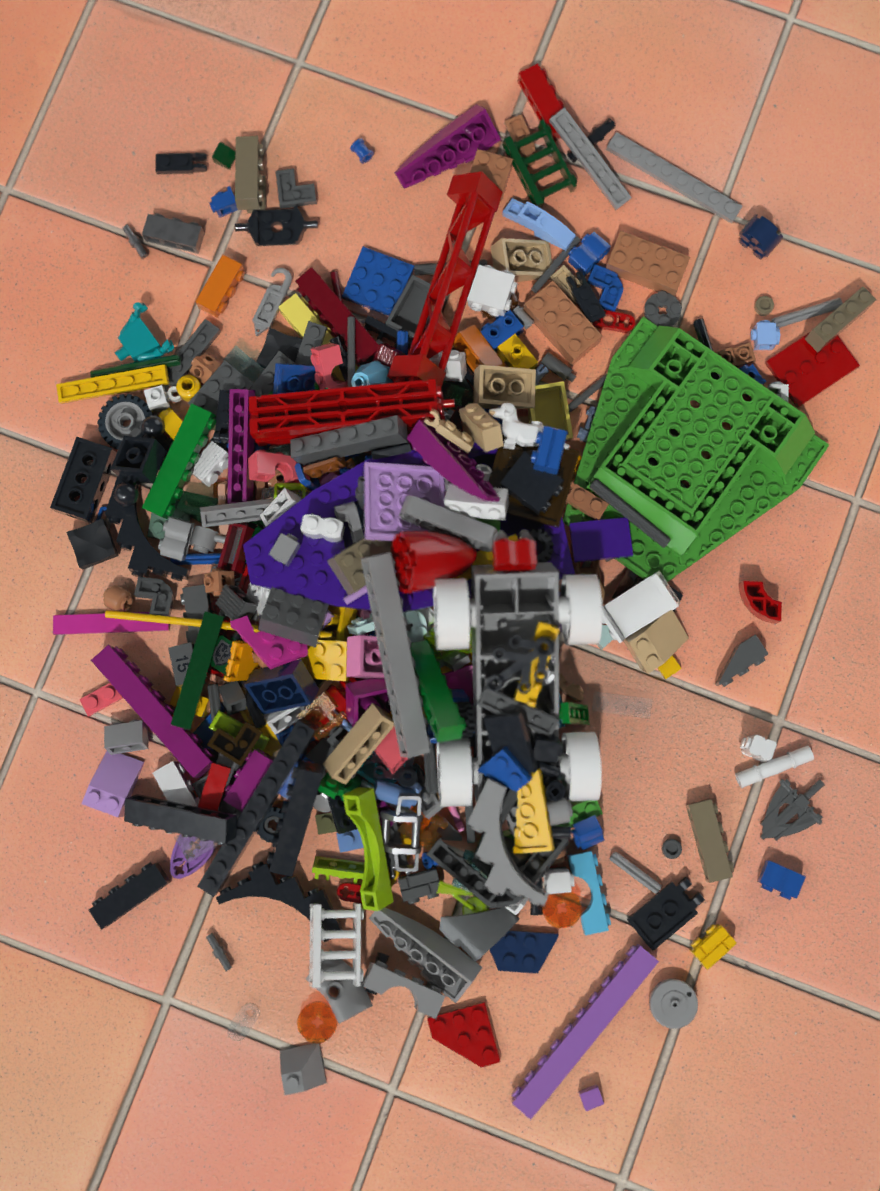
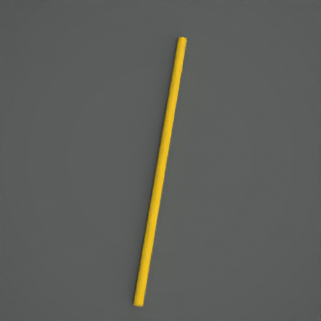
M106 610L105 612L106 618L195 627H200L202 619L111 610ZM222 622L220 629L233 630L230 622ZM251 624L254 632H260L259 625ZM321 631L319 639L332 640L333 632Z

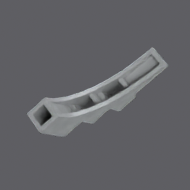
M488 778L467 823L477 832H486L476 855L480 856L479 859L485 863H494V866L484 886L488 887V891L499 895V893L503 895L506 888H509L512 894L516 896L523 895L529 898L528 901L538 906L540 904L545 905L549 893L535 886L522 874L513 862L505 844L502 833L501 813L507 787Z

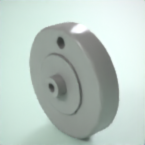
M671 978L659 982L653 988L649 997V1007L653 1017L662 1026L679 1029L690 1024L695 1018L698 1010V999L694 990L687 983Z

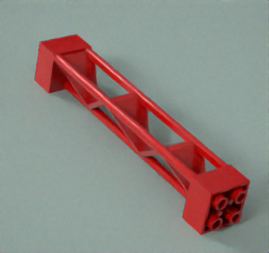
M482 171L453 175L447 196L456 203V208L408 355H399L393 358L387 377L393 380L394 383L436 379L437 386L441 385L442 387L446 374L445 369L494 214L498 210L503 194ZM484 222L472 262L470 263L462 249L465 235L468 231ZM449 250H450V251H451V257H450L449 261L447 262V264H446V266H445V263H446V260H447V257H448V254H449ZM464 286L450 328L441 310L446 296ZM428 316H430V322L424 331ZM443 351L439 366L429 360V358Z

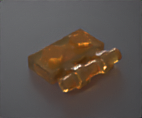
M325 691L311 705H308L297 714L296 717L298 720L305 717L320 727L314 736L319 741L322 737H327L333 728L343 724L347 714L344 711L338 715L335 714L333 710L339 705ZM327 716L330 721L323 725L321 720Z
M416 803L415 807H412V810H414V811H416V812H417V803ZM439 814L428 819L432 822L430 827L420 822L419 845L428 851L442 837L441 834L436 832L437 829L441 827L445 830L449 824ZM403 822L398 831L412 840V822Z

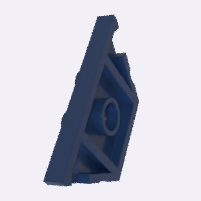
M509 930L490 949L498 971L538 974L558 939V933Z

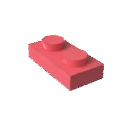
M109 683L79 700L87 716L90 717L124 698Z

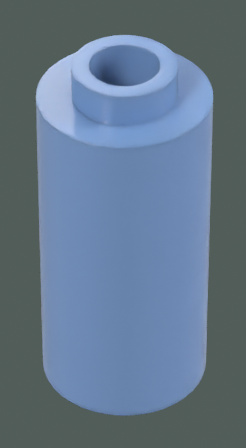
M377 779L373 787L375 799L397 805L400 793L416 794L415 790L382 779ZM403 800L401 807L410 809L411 806L415 807L417 800Z

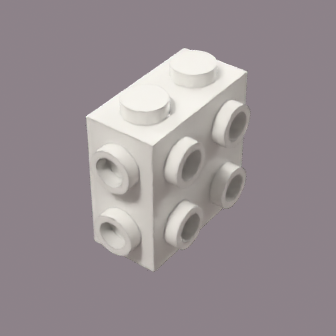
M479 265L467 299L468 306L474 311L480 312L483 310L495 317L499 315L504 316L505 312L509 311L511 307V294H515L518 283L515 282V275L507 270H495L490 265Z

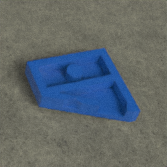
M504 747L478 769L480 773L516 792L533 778L507 747Z

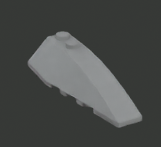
M383 908L380 911H374L369 918L386 937H391L394 940V946L399 951L403 950L409 957L407 960L411 965H417L424 979L433 986L442 989L441 992L455 1003L483 968L458 947L433 930L400 913Z

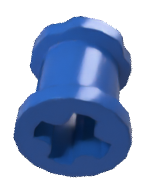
M362 138L356 140L351 145L350 150L355 152L360 158L361 164H364L373 157L374 152L366 147L365 141Z

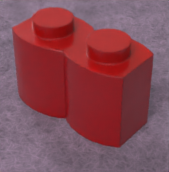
M500 538L493 542L494 571L535 570L537 565L535 541L529 538H519L517 541Z

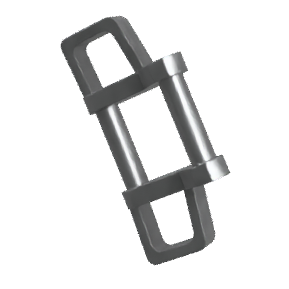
M400 793L396 811L390 809H382L380 811L384 850L394 854L395 869L397 871H418L419 854L421 853V846L419 845L420 822H422L423 818L420 794ZM403 800H417V813L400 812L401 802ZM390 821L412 822L411 844H395L389 841ZM398 854L415 855L414 865H400Z

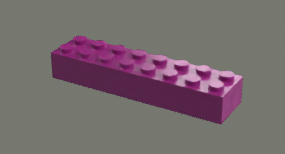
M107 645L91 659L92 663L193 778H201L210 770L212 762H216L214 760L216 755L211 749L204 748L201 745L204 742L197 734L171 725L175 708L164 702L166 698L160 691L153 690L151 687L153 683L146 676L144 677L139 674L140 668L134 662L126 659L128 655L122 648L119 649L117 646Z

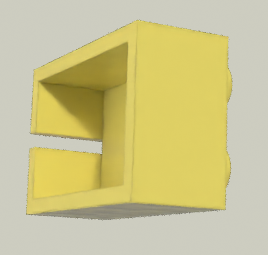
M564 381L535 386V408H527L530 424L532 421H539L543 423V426L567 431L565 441L573 439Z

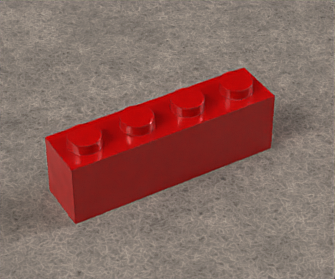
M537 63L519 72L517 82L539 122L544 120L545 124L550 126L552 130L551 136L556 141L561 137L549 120L561 111L564 105L560 99H557L554 86L547 81L545 70L541 69Z

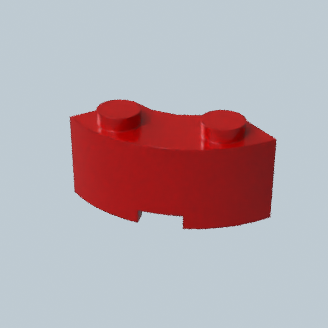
M742 581L739 583L741 599L750 613L768 623L777 624L781 622L782 602L768 596L764 590L763 582Z

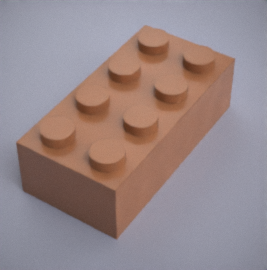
M620 231L606 269L618 274L619 278L656 292L665 291L675 296L690 257Z
M554 281L550 282L524 304V311L535 321L534 324L571 366L601 341L602 335Z

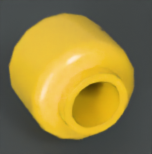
M192 375L182 376L176 385L177 393L186 402H189L202 387L200 381Z

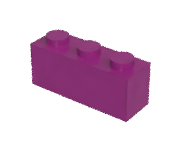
M259 748L254 751L251 750L245 759L247 763L243 768L240 767L234 776L237 779L233 785L229 784L224 792L226 796L223 800L243 812L274 758Z

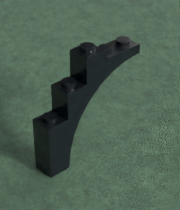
M117 476L105 515L111 523L118 525L120 522L122 523L116 540L120 548L127 551L134 549L128 565L129 571L132 572L131 575L143 578V576L149 577L150 571L153 570L152 573L159 576L167 574L177 581H182V579L188 580L190 574L188 569L178 566L161 556L145 538L138 521L137 501L132 506L124 507L114 500L113 492L115 487L119 483L125 482ZM137 482V483H136V488H137V489L139 488V483H140V482Z
M263 862L252 866L253 870L248 872L252 880L249 881L247 877L237 882L238 887L231 889L229 886L219 891L221 895L216 897L218 904L244 897H265L278 900L295 908L307 917L309 921L310 904H321V908H324V910H334L324 889L319 891L317 887L307 892L309 896L306 897L297 876H285L279 879L281 883L278 884L274 873L269 872V864L264 865ZM324 918V920H321V929H324V931L343 930L338 918Z

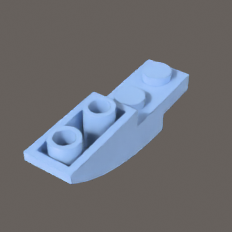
M512 198L502 212L504 217L534 231L535 236L565 251L576 237L562 222L528 201L524 204Z

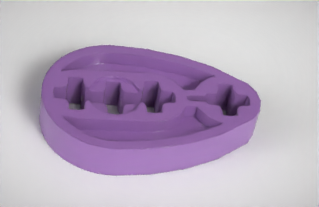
M180 834L170 860L171 875L176 879H182L199 870L213 855L216 841H200L199 845L201 848H196L193 852L195 857L188 858L187 849L191 850L194 846L192 841H198L199 838L183 837ZM184 864V867L182 869L184 871V874L179 873L177 875V869L175 867Z

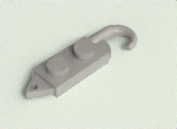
M277 268L271 274L274 277L277 273H283L285 280L282 286L271 285L267 288L252 320L256 336L272 327L279 312L278 306L283 303L291 285V273L285 268Z

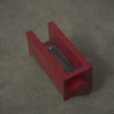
M249 523L229 524L218 567L243 574V566L246 559L243 545L251 539L253 531H255V529L248 527Z

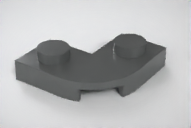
M138 577L134 595L138 598L152 599L149 614L170 616L174 595L169 585L161 579Z

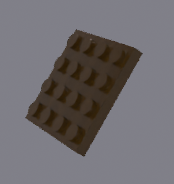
M502 433L503 445H504V441H505L506 437H505V436L503 435V433ZM516 443L514 450L506 449L504 446L499 447L488 482L493 488H500L501 481L524 451L532 456L533 450L538 451L539 446L523 447ZM563 448L558 473L556 474L563 479L561 485L563 490L557 497L553 496L549 502L552 504L545 513L541 511L539 515H536L509 495L507 514L559 528L580 451Z

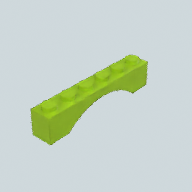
M358 787L343 795L346 814L356 825L364 847L365 865L360 889L363 909L380 911L394 901L374 788Z

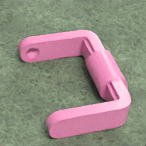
M456 806L448 807L458 831L465 830Z

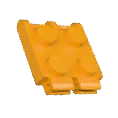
M232 641L231 658H228L227 675H224L223 680L229 682L244 681L249 678L253 670L259 668L258 662L254 663L252 651L254 650L247 642Z

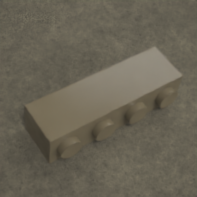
M258 136L236 137L235 201L238 210L260 209V202H263V191L260 190V186H263V175L260 174V170H263V159H260V155H263V144H259Z
M863 286L818 324L805 340L819 352L866 312L877 299Z
M707 799L686 805L706 882L712 883L732 878L734 867L731 860L728 861L726 853L729 852L726 841H723L721 836L723 827L721 822L717 821L716 814H718L716 803H712V799Z

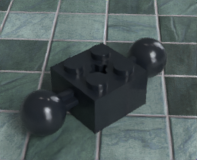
M148 416L142 421L141 432L144 437H123L110 468L121 480L125 481L119 483L113 492L114 500L121 506L128 507L136 503L139 496L138 489L136 488L137 482L154 484L167 452L157 441L165 433V423L158 416Z

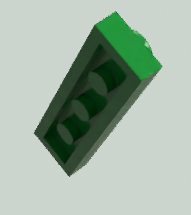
M570 702L561 703L559 718L565 724L589 725L588 705Z

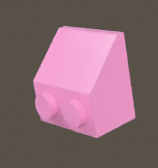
M364 635L347 637L346 677L385 678L377 637Z

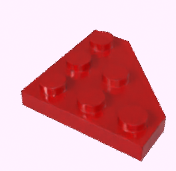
M485 1002L438 1014L436 1019L427 1017L432 1039L481 1068L500 1063Z

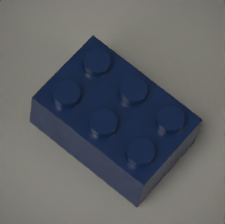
M301 659L273 669L266 667L253 670L244 684L263 715L311 705L319 691L318 686Z

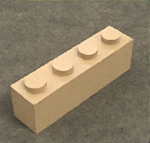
M372 703L325 760L323 765L332 778L347 784L394 727L393 719L386 710Z

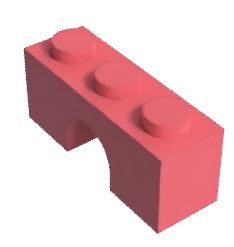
M328 343L311 348V362L315 367L316 373L314 376L319 389L324 390L326 387L328 389L348 387L347 382L342 380L333 381L331 377L333 368L343 364L340 346Z
M257 450L248 458L249 480L268 482L276 475L275 469L283 474L284 483H300L295 471L297 462L291 456L284 455L281 452L268 453L265 450ZM304 473L305 477L310 480V476Z

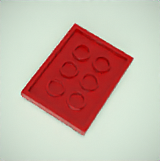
M808 333L765 362L778 382L788 384V396L797 408L860 367L839 336H836L823 349L817 352L805 340L809 335Z

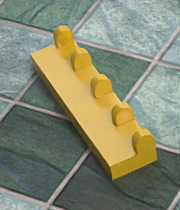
M538 621L533 641L542 636H547L555 643L557 634L560 631L559 626ZM542 643V649L548 650V644ZM539 656L532 661L529 680L531 690L526 694H522L518 691L517 687L514 696L515 700L527 703L531 707L536 706L538 693L542 687V682H538L534 678V674L538 670ZM550 656L547 657L546 670L548 669ZM538 672V677L543 679L544 673ZM526 684L521 685V688L524 691L528 690V686Z

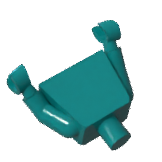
M135 303L133 305L135 311L131 313L118 337L123 347L114 353L119 360L123 361L131 356L135 362L159 358L165 353L173 351L174 345L171 340L170 342L166 340L161 347L141 320L140 314L145 312L148 307L144 303Z

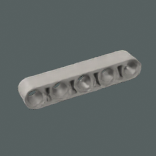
M415 496L405 497L399 517L406 522L432 532L455 537L485 552L492 551V540L498 532L496 528Z

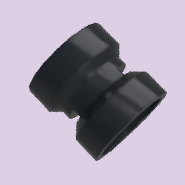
M546 776L542 779L545 796L550 801H559L564 797L565 787L558 779L551 776Z

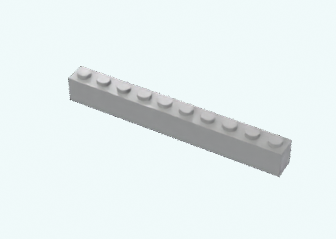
M391 553L361 558L400 756L409 759L430 753L429 746L431 741L426 732L427 721L422 712L423 701L418 692L419 681L414 672L415 661L410 652L411 641L406 632L407 621L402 612L403 601L398 592L399 581L394 572V558L391 556Z

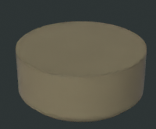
M761 296L755 302L754 309L761 316L769 315L774 309V302L768 296Z

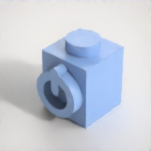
M762 320L757 322L754 328L751 329L750 337L754 342V350H773L779 344L780 329L776 327V322Z

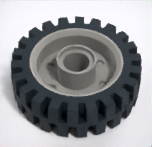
M122 394L120 397H113L112 401L108 400L106 402L107 405L102 406V412H99L98 415L99 420L97 424L99 425L98 429L101 436L111 447L117 450L124 436L144 437L141 432V423L146 417L154 415L144 400L127 394V396ZM126 420H131L129 426L123 427V423Z

